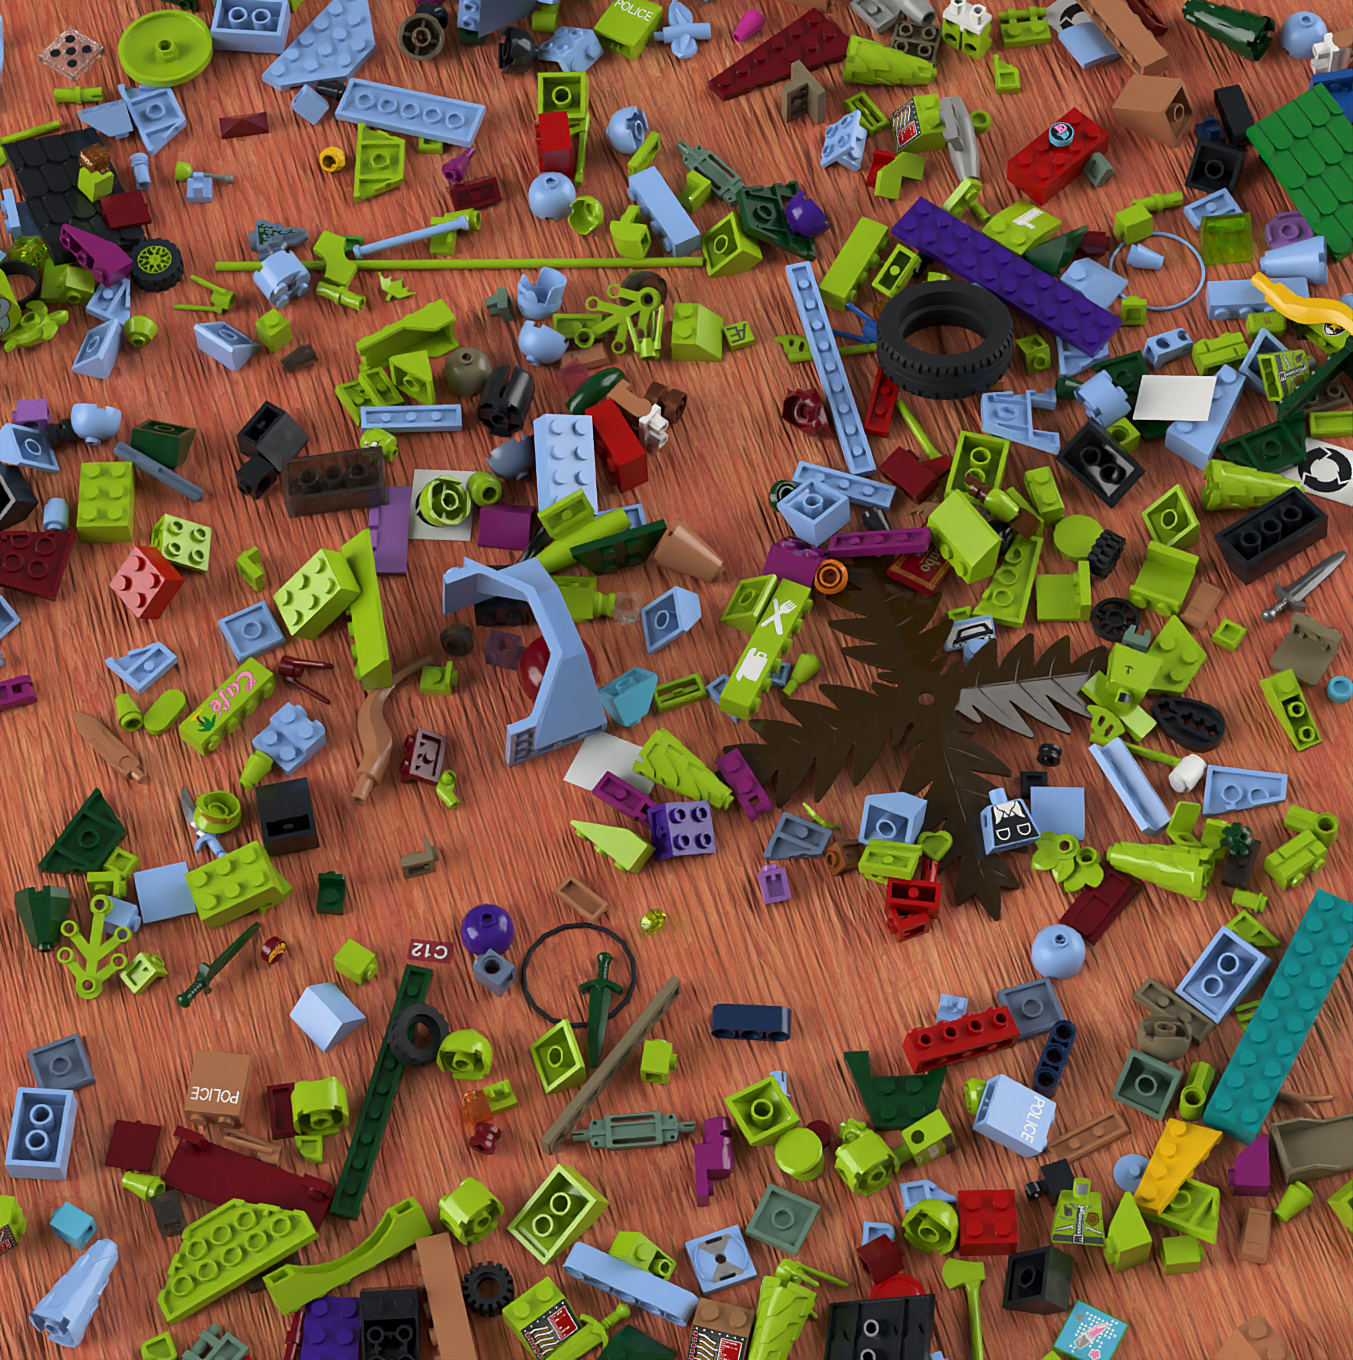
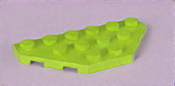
M233 1198L185 1227L181 1237L183 1242L178 1254L175 1253L167 1273L169 1278L164 1290L161 1289L157 1298L167 1322L173 1326L319 1238L305 1211L296 1209L294 1211L284 1210L279 1206L263 1203L258 1205L246 1203L244 1200Z

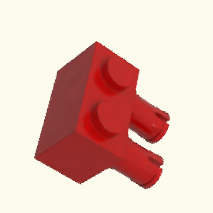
M929 860L922 861L920 880L888 877L884 914H889V910L895 907L898 915L907 916L914 912L919 914L926 911L930 919L938 920L942 883L937 882L939 863L932 861L931 869H929Z

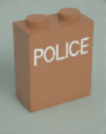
M196 1049L184 1108L188 1121L200 1126L210 1123L218 1124L223 1128L242 1127L254 1067L251 1055Z

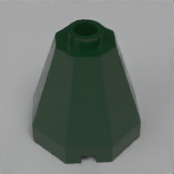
M42 886L43 891L35 892V887H29L15 892V905L32 948H37L40 953L54 951L55 947L60 946L63 937L61 925L67 921L72 906V893L69 892V888Z

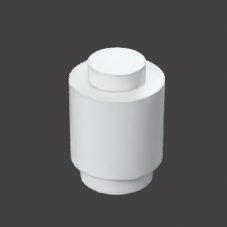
M1195 754L1184 757L1169 774L1171 787L1177 792L1189 793L1205 774L1206 764L1204 760Z

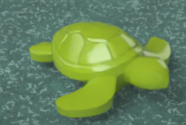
M38 300L28 302L25 306L31 312L21 317L20 323L13 331H9L0 337L1 341H7L4 345L5 351L9 352L14 348L33 347L50 340L56 334L58 325L65 324L69 319L68 311L58 310L47 315L48 309L44 302Z

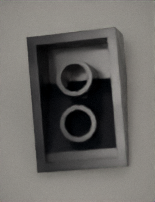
M1092 416L1062 447L1055 457L1061 465L1111 509L1146 472L1116 438Z

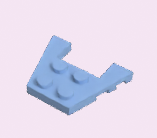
M1054 388L1046 389L1045 393H1036L1035 389L1026 390L1025 394L1013 395L1012 391L982 393L980 401L982 431L1058 455L1060 449L1059 433L1033 430L1031 407L1055 410L1056 390Z

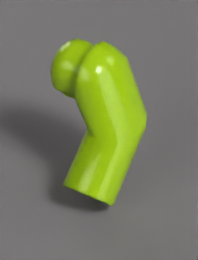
M445 770L440 775L436 793L449 809L453 810L460 804V800L453 793L456 774L451 770Z

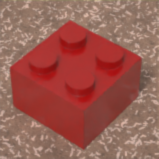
M567 111L538 114L539 124L534 125L540 172L554 171L562 173L569 179H574L572 144Z
M135 546L109 585L138 619H159L185 580L156 547Z
M1015 1189L959 1190L957 1195V1214L960 1222V1234L958 1237L959 1256H995L1017 1253L1018 1235Z

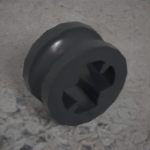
M1044 743L1039 746L1037 761L1040 764L1049 767H1055L1060 764L1062 749L1059 746L1050 743Z

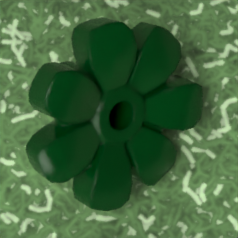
M1234 822L1231 824V827L1225 826L1223 828L1222 834L1226 837L1220 839L1221 847L1229 846L1227 853L1231 856L1236 855V853L1239 856H1244L1248 853L1247 847L1254 845V839L1248 837L1252 831L1248 826L1241 829V823Z

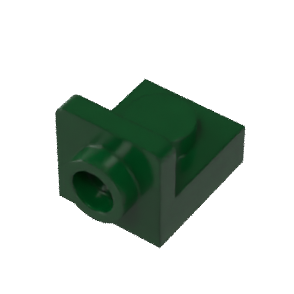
M334 871L319 873L317 914L344 915L347 894L345 875Z

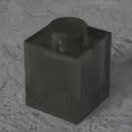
M177 1189L149 1197L161 1237L180 1235L188 1224Z

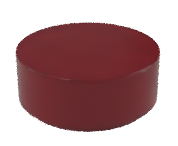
M814 1120L806 1126V1128L813 1131L819 1137L822 1149L831 1143L832 1129L828 1123L822 1120Z

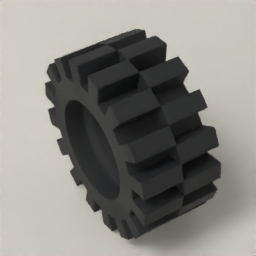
M1105 529L1100 534V537L1096 539L1095 545L1092 546V550L1087 556L1088 559L1086 561H1089L1090 572L1102 579L1107 578L1109 573L1111 574L1113 571V567L1117 565V561L1124 551L1123 547L1126 545V539Z
M487 1261L488 1265L483 1266V1262L478 1263V1268L475 1269L474 1266L470 1268V1274L466 1273L464 1276L465 1282H462L466 1305L471 1307L473 1313L476 1314L478 1311L481 1317H485V1313H489V1317H494L495 1312L501 1315L503 1313L502 1309L509 1305L510 1301L514 1300L515 1290L512 1275H509V1270L506 1267L502 1269V1264L498 1262L496 1266L493 1265V1261ZM483 1281H495L500 1287L498 1294L493 1298L481 1297L477 1290Z

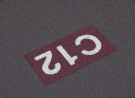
M411 939L407 959L450 964L453 943Z

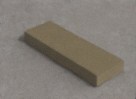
M1150 976L1133 995V1000L1152 1014L1177 1017L1176 1022L1182 1025L1184 1021L1188 1022L1192 1027L1191 1042L1198 1047L1215 1029L1216 1023Z

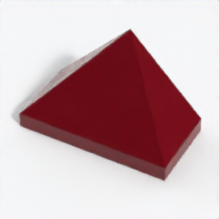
M266 111L219 118L222 140L269 133Z

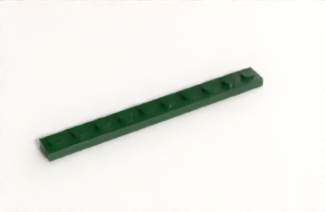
M410 964L406 965L389 1022L396 1013L416 1003L421 1005L425 1003L434 975L433 969ZM414 1022L408 1027L407 1037L411 1044L413 1043L419 1022ZM387 1029L330 1208L331 1216L357 1222L406 1066L404 1062L399 1061L396 1055L391 1052V1047L387 1042Z

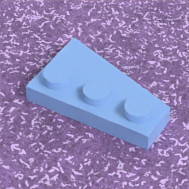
M1208 765L1202 818L1284 803L1288 774Z

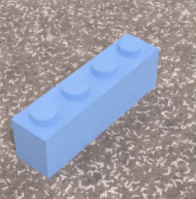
M655 166L630 176L629 188H627L628 195L632 201H636L639 205L642 217L650 221L653 233L656 236L659 235L662 239L665 251L667 253L671 252L673 257H683L700 249L701 233Z
M1306 277L1270 278L1273 283L1281 282L1298 296L1309 298ZM1251 279L1207 282L1205 299L1208 320H1246L1247 315L1250 313L1277 310L1265 302V294L1252 285Z

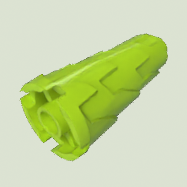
M856 35L850 36L842 82L865 85L884 84L897 86L902 84L919 86L929 85L930 82L935 81L937 68L933 67V63L905 54L904 51L883 46L880 42Z
M1209 459L1202 480H1206V485L1202 486L1201 497L1204 510L1250 509V507H1261L1293 486H1296L1303 493H1305L1304 486L1300 485V481L1281 477L1279 474L1257 471L1255 468L1235 465L1232 462Z
M660 727V730L657 729L638 754L644 759L643 762L640 763L637 760L634 762L632 770L638 775L695 801L707 800L709 806L719 812L722 809L727 811L735 799L731 796L733 791L723 784L699 758L663 727Z
M1120 841V843L1116 842L1114 846H1109L1106 860L1110 861L1111 866H1114L1116 870L1154 883L1163 889L1185 895L1192 900L1203 902L1209 890L1202 889V886L1211 884L1215 865V854L1213 853L1215 850L1206 847L1200 849L1178 845L1166 846Z
M764 1276L753 1321L754 1331L749 1347L748 1360H786L794 1341L798 1340L808 1315L816 1304L817 1293L790 1281L785 1283L781 1282L780 1278Z

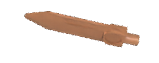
M78 711L72 713L78 733L120 775H123L127 780L133 777L139 784L146 780L147 777L141 771L142 766L138 759L105 726L89 715Z

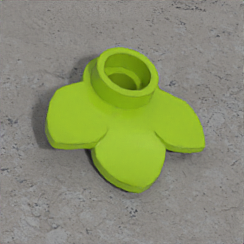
M1051 831L1042 832L1040 834L1041 837L1035 842L1036 846L1040 849L1033 855L1031 868L1037 871L1052 869L1056 882H1063L1072 874L1075 868L1074 857L1080 849L1079 841L1074 835L1069 833L1057 835ZM1069 842V849L1063 851L1061 849L1062 844Z
M1092 847L1080 848L1078 854L1074 857L1075 868L1072 874L1064 880V888L1068 893L1078 892L1086 884L1097 888L1104 877V872L1100 867V854Z

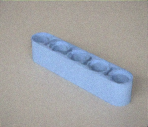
M582 1242L574 1244L562 1267L570 1276L682 1327L687 1326L699 1302V1299L693 1293Z

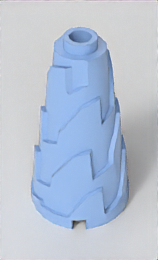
M106 1238L98 1240L94 1245H91L84 1255L78 1258L66 1275L59 1278L49 1293L44 1296L29 1315L30 1322L40 1333L46 1329L50 1332L47 1337L48 1339L65 1347L75 1348L80 1344L86 1328L99 1305L97 1302L109 1281L108 1277L119 1258L117 1257L118 1246Z

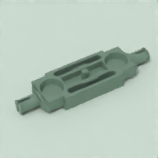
M684 140L678 142L676 147L685 154L682 162L689 172L693 169L710 180L711 193L721 202L724 201L730 207L737 204L736 192L739 188L747 187L742 183L741 177L710 149L706 151L701 145L691 148Z
M660 1111L605 1115V1119L591 1120L587 1130H572L573 1142L590 1140L593 1150L607 1149L608 1152L663 1147V1144L676 1143L679 1133L695 1132L694 1120L678 1122L674 1113L660 1114ZM654 1118L653 1120L612 1123V1121ZM643 1140H656L653 1142H641ZM628 1142L629 1144H616V1145H614L613 1143Z

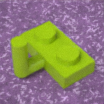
M969 177L964 178L941 206V209L957 219L962 217L966 207L970 208L983 223H987L991 219L987 211L976 201L980 190L984 186L978 180Z

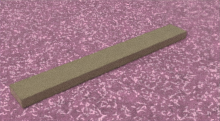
M674 975L671 976L540 1139L543 1152L549 1156L553 1154L681 994L680 979Z

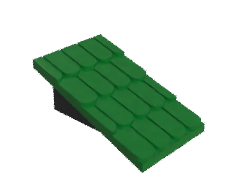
M1320 82L1312 89H1309L1276 110V112L1271 113L1257 122V124L1249 127L1246 135L1259 152L1258 159L1272 171L1316 236H1325L1327 252L1334 262L1338 263L1353 253V126L1344 116V111Z

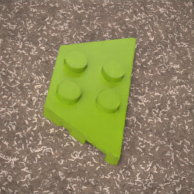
M358 123L354 203L361 202L404 184L406 150L404 139L390 136L379 129L377 132L366 128V124Z
M1174 614L1146 653L1163 660L1148 689V694H1166L1171 697H1181L1206 661V653Z
M1190 1178L1188 1182L1184 1181L1179 1187L1178 1194L1159 1217L1140 1212L1143 1218L1215 1244L1217 1241L1220 1205L1219 1189Z

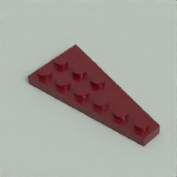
M813 8L708 81V88L720 99L727 101L750 93L753 88L762 85L768 87L773 85L774 81L783 78L784 80L791 79V63L800 60L809 72L818 70L821 65L833 62V64L841 62L842 58L847 57L846 53L850 38L816 8Z
M68 529V531L44 530V532H28L27 530L0 531V586L56 601L78 533L77 529Z

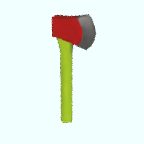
M899 400L895 406L929 459L920 463L924 466L929 464L938 473L937 479H941L950 473L951 460L947 454L942 455L933 447L905 401Z

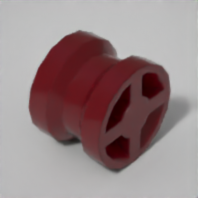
M477 1122L474 1127L475 1135L470 1137L468 1145L479 1153L492 1155L496 1149L495 1142L500 1139L502 1132L492 1124Z

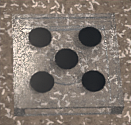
M68 26L38 55V58L42 63L75 82L105 53V48L71 26Z

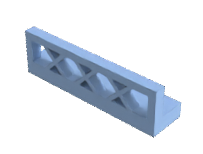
M1116 737L1104 747L1095 743L1090 746L1089 750L1141 831L1155 837L1165 830L1169 825L1171 815L1122 739Z

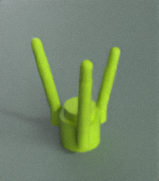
M191 275L190 278L213 290L211 302L215 306L175 304L173 306L174 309L213 311L222 314L224 309L228 311L232 309L236 293Z
M663 305L659 306L656 337L655 311H651L650 337L641 339V343L638 341L631 318L626 316V322L634 344V353H640V360L642 361L660 359L659 350H661L664 316Z
M789 1258L783 1259L775 1272V1277L780 1278L781 1282L785 1283L790 1281L799 1285L803 1280L814 1287H818L819 1283L805 1275V1273L845 1288L849 1286L848 1282L805 1266L799 1261L793 1262ZM811 1310L809 1315L816 1320L818 1315Z

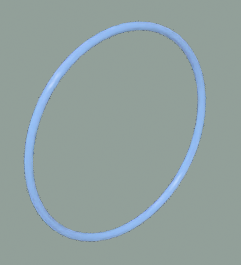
M1153 231V235L1171 237L1187 245L1195 253L1201 265L1202 275L1200 284L1189 298L1168 307L1147 306V310L1153 311L1175 309L1190 302L1201 290L1205 280L1204 262L1199 252L1183 238L1166 232ZM1124 241L1117 246L1110 257L1108 269L1111 271L1115 255L1126 244ZM1122 292L1119 294L1123 299H1128Z

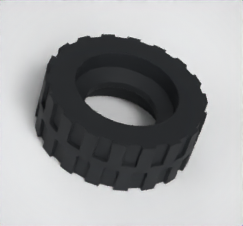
M416 1003L412 1006L410 1005L396 1013L389 1022L387 1042L391 1047L390 1050L399 1061L401 1060L407 1066L423 1067L436 1061L442 1041L451 1033L449 1032V1024L445 1021L444 1015L440 1014L435 1007H430L429 1004L424 1003L421 1005ZM414 1022L424 1024L430 1032V1042L425 1048H416L408 1040L407 1030Z

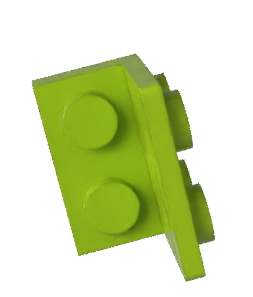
M164 514L153 526L151 547H156L169 563L205 573L208 570L211 528Z
M1079 561L1078 569L1073 571V574L1036 575L1038 621L1090 620L1091 587L1089 561Z

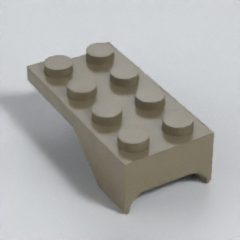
M1353 1112L1323 1120L1296 1117L1272 1123L1268 1137L1286 1186L1294 1185L1296 1181L1303 1183L1353 1171Z

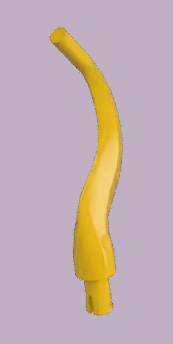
M1257 272L1252 277V285L1265 294V302L1283 316L1305 325L1336 324L1346 329L1353 336V310L1346 304L1332 299L1298 296L1281 282L1273 283L1261 272Z

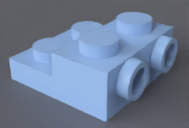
M289 702L270 718L271 724L252 740L253 746L272 758L273 763L288 777L327 744L324 726L318 720L311 722L307 718L308 714L299 704L293 706Z

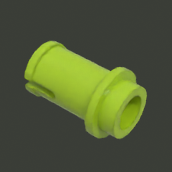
M1236 887L1232 904L1253 909L1258 914L1259 911L1264 912L1268 897L1263 896L1262 892L1256 894Z

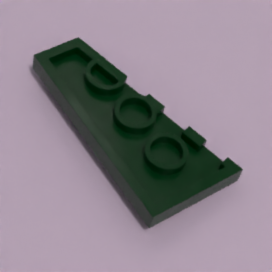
M1140 350L1092 364L1096 374L1105 370L1110 375L1111 383L1114 387L1120 386L1128 397L1125 400L1132 409L1126 416L1140 433L1145 443L1166 437L1168 429L1166 420H1133L1142 375H1149Z

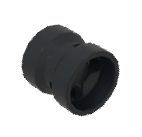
M69 417L62 419L60 423L45 425L52 448L60 447L64 442L72 443L77 441Z

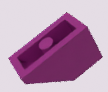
M1262 1133L1235 1158L1232 1169L1228 1168L1227 1182L1228 1185L1233 1186V1196L1267 1197L1270 1187L1267 1133Z

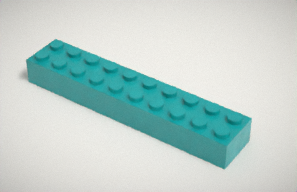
M1318 888L1205 1109L1201 1123L1215 1130L1222 1131L1223 1134L1248 1146L1257 1139L1353 948L1352 903Z

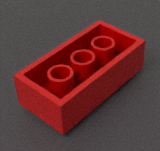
M1075 107L1055 122H1064L1073 128V141L1068 146L1058 147L1050 142V126L1008 161L1006 179L1040 206L1047 203L1083 173L1082 170L1093 153L1100 152L1104 155L1108 152L1110 134Z

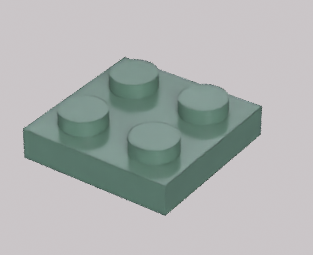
M769 1183L745 1230V1235L797 1258L820 1212L821 1206Z

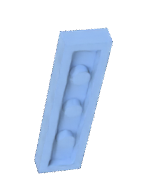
M461 404L361 407V433L376 427L388 433L462 431Z
M801 460L792 479V483L799 487L810 477H813L847 496L849 502L870 508L878 506L880 510L883 509L888 513L896 494V486Z

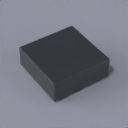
M1021 771V799H1030V787H1048L1047 772Z

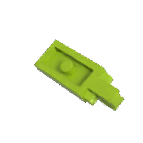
M553 313V330L563 335L565 339H574L579 329H591L609 318V315H603V313ZM619 323L595 338L609 337V331H618ZM582 333L580 339L590 338L587 333Z

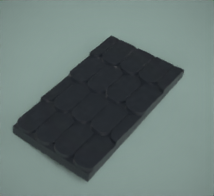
M94 127L65 132L60 135L54 134L39 137L38 139L33 138L3 144L4 155L54 266L78 262L77 257L69 249H66L59 240L64 223L115 243L124 252L132 251L141 241L147 240L141 226L111 231L106 217H103L100 201L97 200L92 203L78 188L79 171L85 167L91 174L96 171L101 175L109 171L114 174L112 193L108 195L125 193L118 180V175L107 156V151Z
M935 1294L830 1303L824 1360H930V1345L934 1328Z

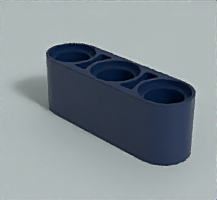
M716 1004L712 1009L711 1034L721 1039L787 1041L791 1037L792 1011L782 1006Z
M1059 1020L1053 1025L1034 1073L1032 1090L1049 1100L1055 1096L1074 1048L1077 1030L1076 1026L1069 1020ZM1066 1034L1070 1038L1064 1040L1060 1039L1057 1035ZM1056 1057L1060 1062L1052 1063L1048 1059ZM1048 1081L1051 1085L1044 1087L1039 1082Z

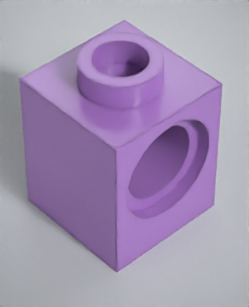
M47 398L18 400L17 411L12 412L13 424L47 432L45 425L51 423V412Z

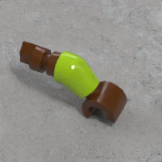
M969 472L966 474L964 481L970 486L968 494L975 499H979L984 504L985 509L1004 522H1007V525L1012 530H1015L1024 539L1029 541L1040 527L1041 521L1028 510L1019 508L1009 495L999 488L987 486L985 482Z

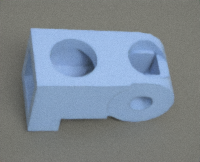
M1178 328L1147 338L1142 354L1152 369L1156 370L1161 368L1163 363L1188 355L1192 351L1194 343L1183 328Z

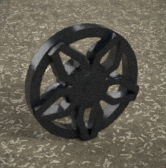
M1116 597L1107 598L1100 601L1092 611V628L1095 634L1104 640L1122 643L1125 631H1127L1126 628H1129L1131 624L1136 626L1135 634L1138 631L1140 615L1137 608L1128 600ZM1115 604L1111 610L1104 608L1106 605ZM1126 607L1132 611L1134 616L1129 614L1125 615ZM1096 616L1101 620L1099 625L1096 623ZM1104 626L1108 627L1105 630H1101ZM1117 630H1121L1123 635H1119Z

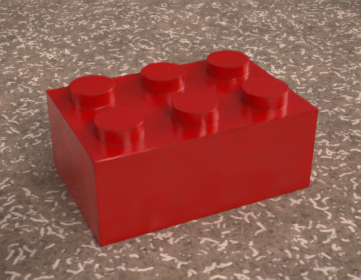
M610 398L586 409L585 415L592 416L594 450L597 453L596 459L602 468L605 467L607 469V475L613 486L617 485L620 492L624 493L648 482L647 453L613 399Z

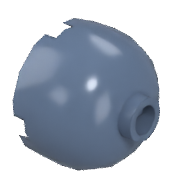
M528 434L521 435L523 440L516 442L513 438L490 452L492 458L485 457L488 466L496 476L505 480L516 478L517 481H521L530 475L528 470L534 466L536 457L534 444Z

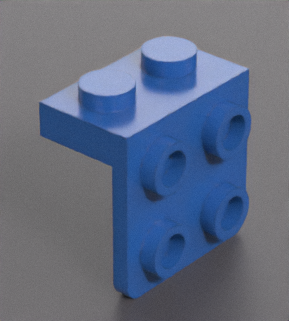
M1342 69L1340 71L1311 75L1309 89H1312L1321 82L1344 111V116L1353 125V69Z

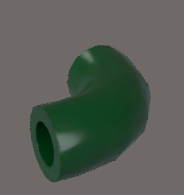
M610 367L592 375L566 402L568 410L574 415H585L586 409L597 405L622 379L625 380L623 371L617 367Z

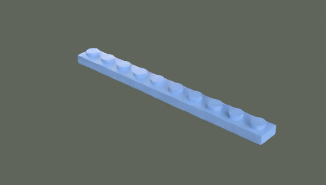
M810 261L786 265L785 272L849 473L859 477L875 475L877 469Z

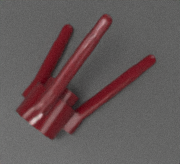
M284 655L278 667L279 674L285 676L284 682L293 684L327 705L330 704L329 699L297 681L295 678L303 675L305 666L332 669L333 665Z

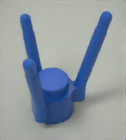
M848 302L846 304L847 307L866 321L861 331L864 337L832 329L833 335L864 344L877 343V321L871 319L860 309Z

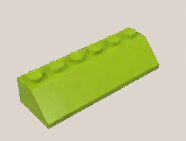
M368 528L362 530L341 546V551L362 591V594L345 611L346 616L351 615L352 622H347L349 637H355V644L350 645L352 658L358 659L359 663L358 666H354L356 682H362L363 691L394 686L373 548Z

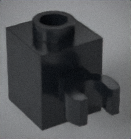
M1067 1159L1041 1166L1038 1176L1039 1181L1026 1184L1027 1190H1024L1028 1202L1046 1195L1050 1207L1056 1206L1061 1190H1073L1075 1178Z

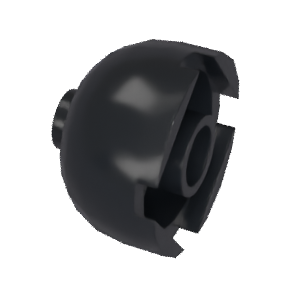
M507 26L501 35L506 36L504 43L499 42L498 65L501 69L504 67L501 71L502 74H521L532 66L534 60L538 59L539 48L535 46L532 35L525 29Z

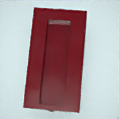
M1107 863L1102 867L1104 877L1097 888L1087 885L1059 920V923L1075 929L1083 939L1094 946L1141 889V885Z

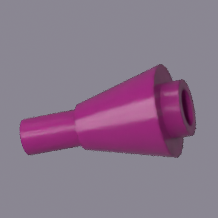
M472 146L467 148L461 155L442 166V172L448 181L454 183L462 181L469 160L476 153L475 148Z

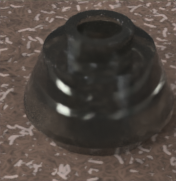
M455 623L441 632L440 644L452 656H466L473 650V632L468 626L462 623Z

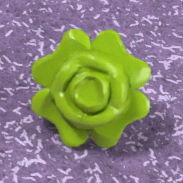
M849 1118L847 1122H841V1130L838 1133V1137L843 1139V1144H850L858 1139L864 1131L869 1129L865 1128V1122Z

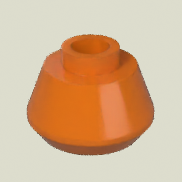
M832 559L825 560L820 563L813 582L820 592L828 595L837 594L846 586L848 572L841 562Z

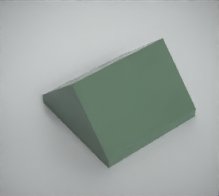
M1132 1048L1111 1098L1162 1121L1180 1087L1183 1072Z

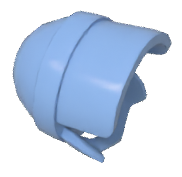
M549 267L541 269L536 284H530L527 276L522 274L517 284V304L522 315L526 319L544 320L552 316L561 307L567 278L561 272Z

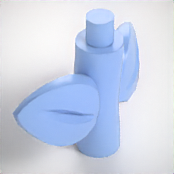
M673 0L668 8L667 23L670 26L663 27V31L654 32V41H664V44L671 43L672 53L681 59H688L696 54L698 47L695 40L711 39L710 23H693L691 11L677 0Z

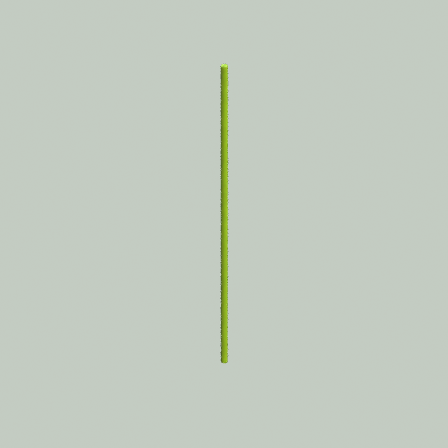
M703 257L349 260L357 265V270L703 267ZM263 261L216 262L215 268L216 271H261L263 268L261 263ZM300 261L307 270H326L324 261Z

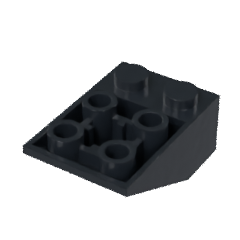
M307 777L255 787L263 841L269 857L320 847Z
M419 1285L362 1288L359 1293L363 1360H421Z

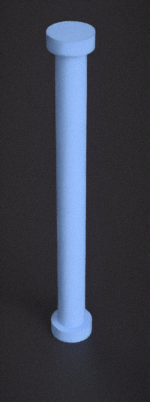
M465 215L459 216V219L364 246L355 245L353 246L354 255L359 260L362 259V256L450 231L461 228L467 230L469 229L467 218Z

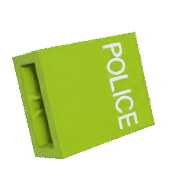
M614 0L593 28V32L603 48L635 61L654 36V32L662 25V7L647 0Z

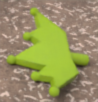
M378 272L381 289L388 293L385 298L386 302H389L392 296L401 300L411 295H416V292H407L409 287L402 288L403 278L391 282L390 276L384 279L381 272Z
M806 802L803 803V806L808 811V815L813 818V822L820 823L823 827L829 829L841 828V825H834L824 821Z

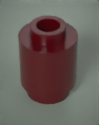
M1087 231L1075 253L1089 256H1105V251H1110V236H1106L1105 231Z

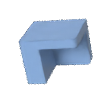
M306 84L291 101V108L312 125H315L329 108L328 101Z

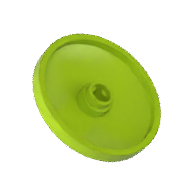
M160 10L138 18L126 28L119 41L118 54L122 68L136 82L151 87H172L192 80L207 67L213 55V41L209 28L199 17L181 10Z

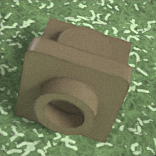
M429 838L423 839L425 852H412L400 858L404 879L436 872L434 862L439 861L436 845L430 846Z

